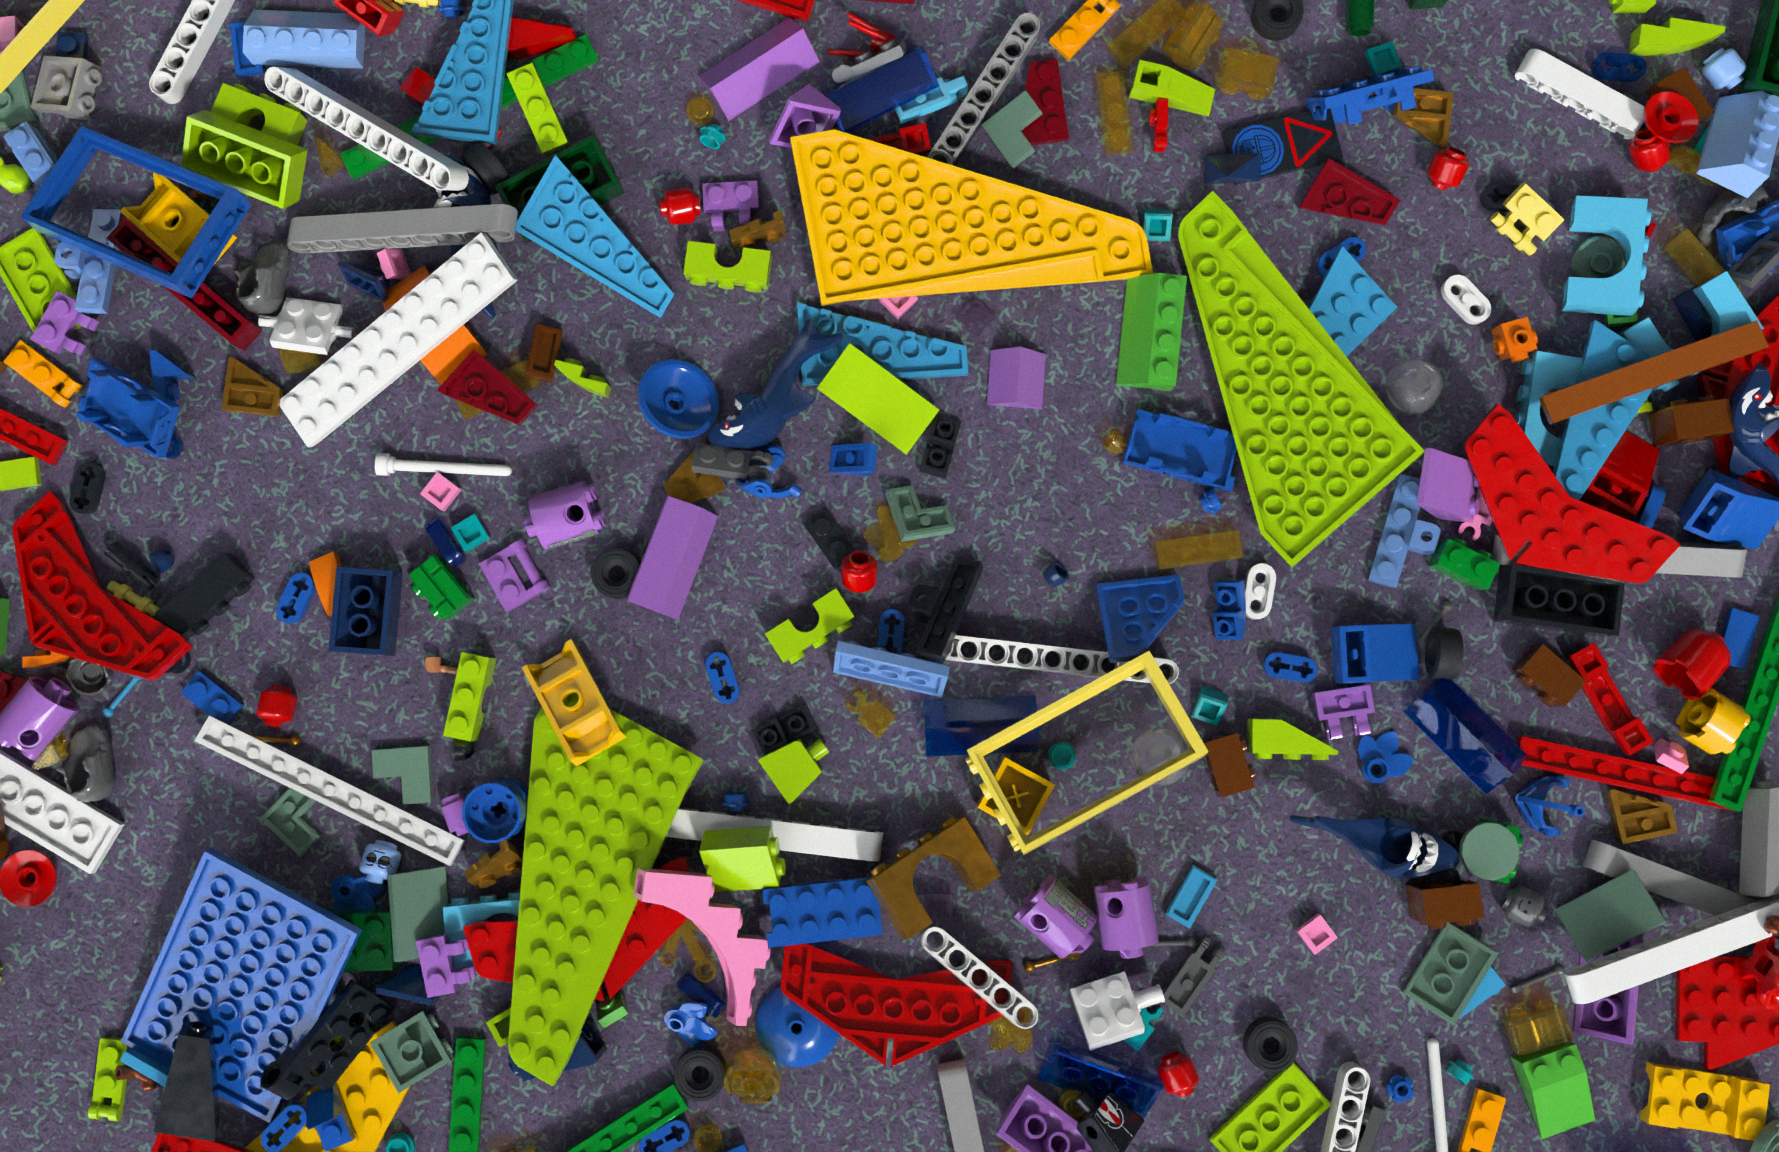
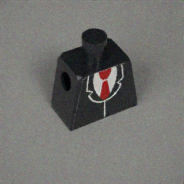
M1085 1089L1074 1100L1084 1112V1115L1077 1123V1130L1093 1152H1125L1145 1121L1112 1092H1106L1095 1099Z

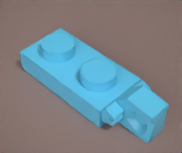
M964 76L951 81L949 79L943 80L940 77L895 94L890 98L900 123L903 124L950 106L957 102V99L968 95L969 92Z

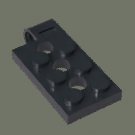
M351 979L297 1047L293 1050V1048L288 1046L276 1061L271 1062L264 1069L260 1079L261 1087L285 1100L295 1097L307 1081L329 1092L395 1007L387 1000ZM360 1012L358 1019L349 1023L350 1017L354 1013ZM341 1036L340 1041L336 1045L329 1047L333 1038ZM322 1060L317 1069L310 1071V1067L314 1062Z

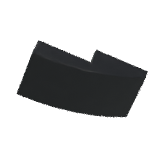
M935 415L919 472L946 479L961 421Z
M805 703L752 731L764 755L818 729V726Z

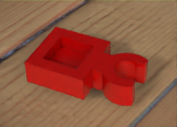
M1157 99L1154 107L1149 109L1148 124L1153 125V152H1165L1168 140V99Z

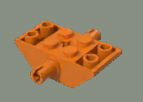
M425 265L389 289V298L382 302L385 311L390 309L431 274ZM465 323L420 361L442 385L473 349L482 357L488 354Z

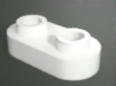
M1453 275L1444 281L1441 286L1443 299L1465 322L1476 325L1490 316L1491 304L1489 300L1468 278L1463 275ZM1452 286L1459 289L1458 295H1454L1451 292ZM1471 306L1478 309L1477 315H1473L1470 312Z
M1267 564L1254 565L1246 574L1244 585L1246 616L1250 619L1266 617L1272 607L1276 573ZM1257 573L1264 575L1265 580L1263 583L1256 581ZM1253 600L1260 603V608L1257 611L1251 608Z

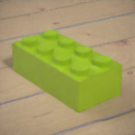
M203 110L187 116L181 167L235 188L243 194L284 209L300 200L308 149Z

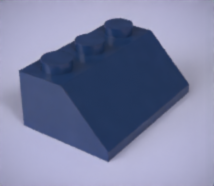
M336 567L328 651L395 656L403 573L393 570Z

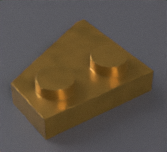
M1413 88L1416 102L1415 108L1401 111L1400 103H1394V118L1440 147L1448 146L1454 92Z
M782 211L773 213L774 220L762 223L761 219H757L746 225L729 230L733 247H739L740 250H743V247L753 248L756 246V242L766 240V243L781 241L782 236L787 235Z
M228 357L221 410L280 417V399L283 397L284 390L239 360Z
M704 440L701 444H707V442ZM695 449L663 485L668 496L690 504L726 491L720 476L695 473L691 470Z
M1615 789L1605 790L1618 843L1626 844L1678 833L1671 804L1624 793Z
M505 839L499 843L501 850L492 856L491 853H486L477 863L472 864L464 871L466 879L469 883L480 889L494 885L496 880L505 876L516 875L522 870L523 852Z

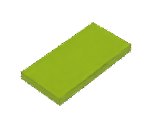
M32 227L0 246V276L34 333L56 291L64 293L75 300L77 292L68 276L64 273V269L54 263L55 254L43 233L36 231ZM76 324L73 331L80 328L81 325Z
M851 343L848 344L817 387L819 391L906 455L939 411L937 407Z
M1293 1062L1287 1069L1276 1073L1209 1137V1140L1220 1152H1282L1332 1104Z

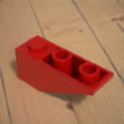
M512 15L507 58L520 60L553 50L577 39V36L569 25L563 23L550 25L536 18L523 20Z

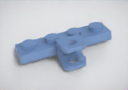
M94 209L88 237L119 250L107 237L123 220L125 215L117 209ZM59 243L56 248L54 263L58 267L65 268L64 273L69 278L80 279L75 309L79 313L107 314L116 265L66 243ZM72 251L66 259L63 258L65 252Z
M1403 474L1399 476L1368 579L1370 582L1397 589L1408 550L1423 555L1435 553L1441 529L1433 523L1417 519L1421 508L1417 505L1420 486L1419 478ZM1423 536H1429L1432 540L1429 542H1425L1421 538Z

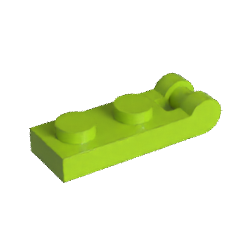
M102 1037L99 1040L92 1103L88 1110L89 1119H100L101 1117H108L109 1121H120L122 1119L127 1079L117 1080L115 1069L118 1065H126L120 1059L124 1052L131 1048L121 1042L122 1038ZM105 1097L112 1098L111 1106L104 1105Z

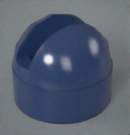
M159 549L149 554L153 566L159 573L169 570L175 562V557L170 555L171 552L167 549Z
M1054 561L1046 569L1045 580L1051 586H1059L1069 579L1067 569L1057 561Z

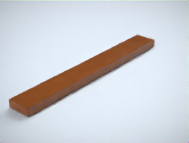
M1754 321L1544 395L1539 398V401L1551 425L1752 354L1769 346L1758 321Z

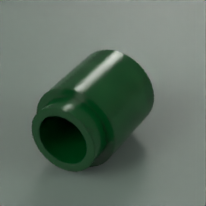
M1346 0V28L1349 29V35L1366 36L1371 33V28L1374 26L1375 0Z

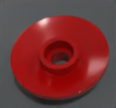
M1660 92L1653 95L1645 104L1643 112L1644 121L1648 129L1657 138L1669 143H1681L1688 140L1696 132L1699 124L1698 114L1693 104L1684 96L1675 92Z
M24 850L11 855L4 862L0 870L1 892L9 902L20 907H33L45 902L52 895L56 887L57 872L53 862L47 855L36 850ZM31 872H33L36 877L34 883L29 880V875Z

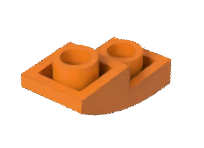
M334 551L309 562L316 590L329 617H332L336 567H342L340 556Z
M48 650L34 651V656L22 657L23 668H43L62 664L73 658Z

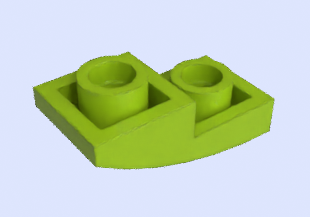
M565 358L564 362L555 360L554 365L573 383L591 393L609 398L611 387L605 383V378L589 375L587 379V370L581 366V362L571 358Z

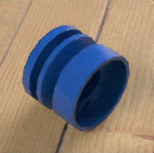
M499 778L475 787L466 796L462 806V820L466 830L474 838L485 843H498L522 832L526 827L529 789L522 782L513 778ZM503 803V808L507 809V812L503 814L502 809L498 808V805Z

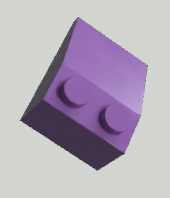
M1425 448L1417 505L1437 519L1473 523L1474 515H1477L1479 512L1480 502L1477 498L1479 485L1469 460L1433 448Z

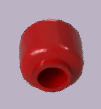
M1649 129L1638 132L1629 143L1632 164L1638 170L1655 172L1661 169L1671 156L1668 142L1657 138Z
M1452 146L1438 150L1427 169V175L1432 179L1431 184L1441 190H1447L1448 187H1458L1470 166L1466 158L1467 154Z
M689 187L667 189L664 193V199H659L660 215L666 216L670 225L693 223L696 216H700L698 193L694 194Z
M854 551L843 559L841 566V581L844 587L856 593L867 592L874 588L877 583L878 563L876 559L864 551Z
M270 685L269 688L261 691L256 714L264 719V725L281 728L282 723L293 721L298 703L297 696L292 693L293 689L280 685Z
M1181 1051L1171 1052L1160 1059L1161 1063L1157 1067V1072L1165 1091L1169 1094H1177L1180 1098L1194 1092L1193 1087L1199 1082V1075L1191 1057L1182 1054Z

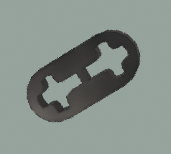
M1491 184L1482 191L1480 203L1485 209L1490 211L1509 212L1502 203L1519 185ZM1495 191L1496 196L1505 197V199H1499L1493 203V199L1488 198V195Z
M84 462L77 468L69 499L70 507L74 512L89 515L98 509L106 478L105 470L101 465L93 462ZM92 470L96 473V477L89 480L88 477H85L86 471L91 472ZM86 497V499L90 500L89 505L83 506L79 504L80 498L84 499Z

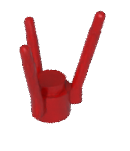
M851 12L847 13V16L852 19L848 21L850 26L873 36L870 47L875 50L874 52L870 51L871 54L880 51V45L892 39L896 41L897 36L891 34V32L882 30ZM828 49L827 51L830 55L853 57L865 52L843 49Z

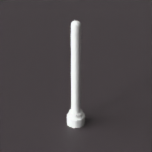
M377 453L375 458L376 475L389 476L390 473H395L396 471L509 476L512 473V468L509 465L398 460L389 453Z
M1431 1038L1427 1041L1436 1152H1448L1439 1042Z

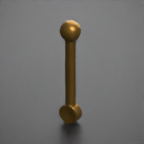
M250 732L246 733L263 742L285 743L293 747H297L301 743V739L298 736L280 738L254 736Z
M1079 952L1070 953L1062 959L1055 956L1037 962L1027 961L1024 964V970L1032 972L1034 968L1069 958L1078 960L1081 954Z

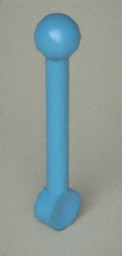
M133 676L110 706L103 708L102 714L105 717H111L116 706L135 683L143 678Z

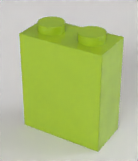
M771 826L704 831L699 852L707 875L712 877L714 892L779 888L781 876L785 875L786 871L785 860L779 856L778 837H774Z

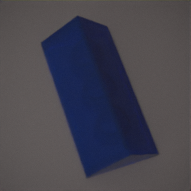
M913 45L907 48L904 56L856 78L841 82L840 84L837 83L820 93L840 107L841 113L835 126L838 131L848 133L939 87V83L923 46Z
M1438 678L1403 711L1484 794H1487L1511 777L1528 756L1451 679Z
M1035 695L923 700L926 757L969 755L967 750L1036 713ZM1039 726L989 754L1037 752Z
M1054 1037L1050 1038L1037 1077L1040 1081L1076 1094H1080L1083 1090L1087 1089L1095 1099L1106 1092H1112L1143 1118H1145L1164 1089V1082L1157 1074Z

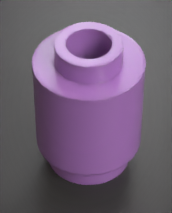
M463 792L441 800L443 804L441 810L449 832H456L457 836L469 833L462 820V806L466 799Z

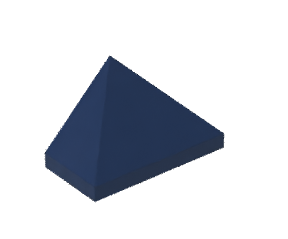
M1261 153L1205 156V184L1261 182Z
M340 261L337 264L348 285L382 302L389 298V279H386L382 271Z
M1698 286L1672 299L1696 342L1709 338L1712 332L1710 316L1693 291Z
M417 963L377 987L376 991L378 994L427 1005L435 1004L439 1001L440 997L427 998L421 964Z

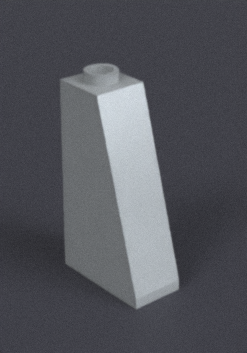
M1773 780L1757 781L1756 787L1749 788L1743 804L1740 895L1768 897L1779 894V785H1775Z

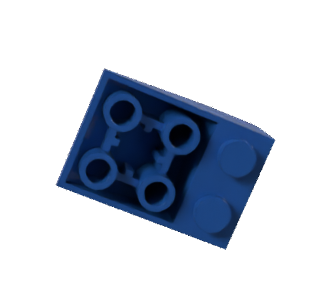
M1709 469L1678 513V516L1685 530L1712 541L1757 550L1779 520V498L1713 469Z
M1416 624L1331 627L1334 683L1419 680Z

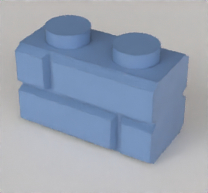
M24 122L6 133L3 138L9 147L12 148L13 153L32 182L41 186L59 158L43 133L28 122Z

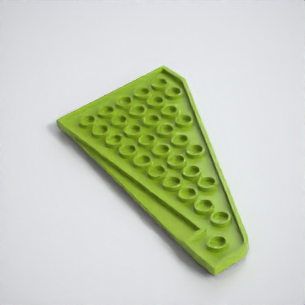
M1212 191L1183 218L1178 232L1179 242L1260 534L1291 567H1294L1425 451L1396 421L1249 234L1234 212Z
M577 694L570 695L566 699V706L572 707L576 705L579 696ZM542 707L534 719L508 1049L513 1062L518 1067L551 1086H555L573 1053L582 1032L581 1029L638 902V899L633 897L637 868H653L684 795L704 761L695 754L613 710L611 711L617 718L626 738L577 767L569 760Z

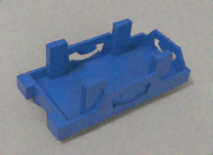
M1421 65L1414 67L1406 66L1394 69L1392 73H1379L1368 76L1366 80L1341 83V87L1318 89L1314 91L1315 96L1306 98L1307 109H1310L1314 120H1326L1327 109L1330 108L1334 124L1347 121V125L1362 122V111L1384 106V110L1387 111L1394 109V103L1396 102L1400 103L1401 111L1416 107L1413 86L1434 81L1433 69L1422 71ZM1374 91L1376 96L1369 98L1371 92Z
M1779 199L1757 209L1753 213H1748L1716 228L1721 273L1728 271L1759 239H1762L1768 232L1770 233V230H1779Z
M91 358L87 376L90 377L86 396H81L78 406L80 411H77L76 417L86 423L94 422V426L114 437L116 442L126 448L140 447L156 458L166 457L180 406L103 359Z
M1137 409L1122 464L1230 493L1235 481V477H1231L1230 474L1235 454L1238 451L1234 436L1229 431L1162 413L1155 414Z
M870 877L798 883L791 886L763 889L764 904L770 905L772 931L767 932L768 948L883 935L880 905L872 889L866 883V880Z

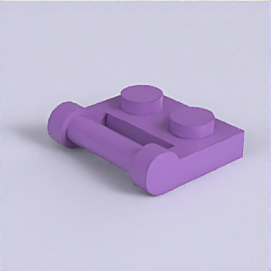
M523 539L512 543L504 550L479 563L505 612L513 610L550 588L547 580H543L526 551L527 545ZM515 554L533 584L532 588L528 590L509 557Z

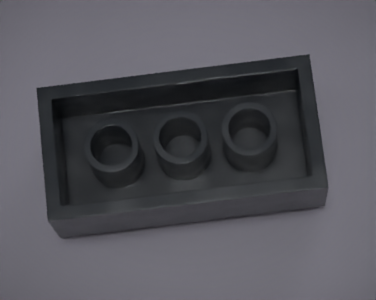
M1516 564L1500 566L1493 622L1598 637L1619 636L1625 581Z

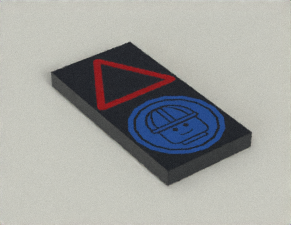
M1330 108L1327 109L1326 120H1314L1309 110L1223 130L1222 132L1227 154L1261 153V179L1324 165L1327 159H1331L1334 162L1343 159ZM1247 182L1234 183V184H1235V185H1238V184H1243V183H1247Z

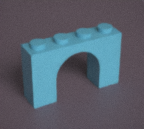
M1576 195L1571 204L1569 231L1603 233L1613 237L1624 250L1625 265L1621 272L1608 278L1568 277L1564 284L1561 311L1633 316L1638 307H1642L1644 290H1640V282L1645 279L1647 264L1642 263L1643 253H1647L1649 246V236H1645V226H1649L1652 214L1651 209H1647L1648 199Z
M1727 271L1693 290L1710 316L1712 322L1711 336L1754 321H1758L1761 330L1764 329ZM1649 317L1618 334L1652 357L1673 350L1664 342ZM1675 380L1655 387L1653 391L1662 389L1665 392L1678 385L1679 381Z
M1535 351L1528 355V359L1523 360L1521 366V374L1525 376L1523 385L1518 389L1517 401L1521 403L1519 412L1515 414L1514 419L1548 467L1554 471L1563 440L1549 433L1544 427L1540 418L1541 403L1539 398L1551 389H1564L1575 385L1583 358Z
M520 891L508 893V898L497 899V894L480 896V901L469 902V897L451 899L452 904L443 907L445 934L448 935L449 942L466 938L463 930L464 925L477 921H487L494 914L510 913L518 917ZM470 950L465 951L466 953L452 956L455 970L474 966Z

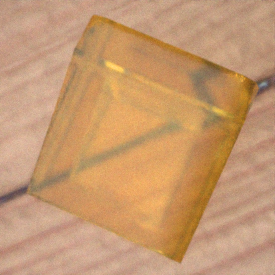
M317 138L315 144L321 170L331 178L344 166V162L321 138Z
M278 348L287 374L308 372L314 370L320 364L317 353Z
M60 734L32 765L33 770L60 763L69 754V746L63 734Z

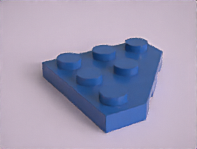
M1180 574L1096 584V594L1109 663L1131 661L1142 655L1183 606L1185 597Z

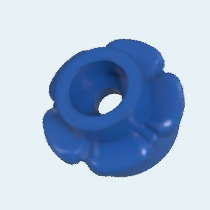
M439 0L440 8L437 9L439 13H443L444 18L448 19L461 17L460 12H463L465 7H462L461 0Z
M1214 488L1202 491L1204 496L1199 499L1205 512L1211 511L1213 515H1216V511L1223 509Z
M728 792L724 794L725 801L722 802V805L727 806L730 812L744 811L745 806L749 804L750 800H747V792Z
M1395 1074L1386 1084V1092L1392 1097L1394 1102L1403 1103L1405 1100H1410L1413 1097L1414 1089L1412 1086L1414 1083L1408 1076ZM1399 1086L1403 1087L1402 1091L1398 1090Z

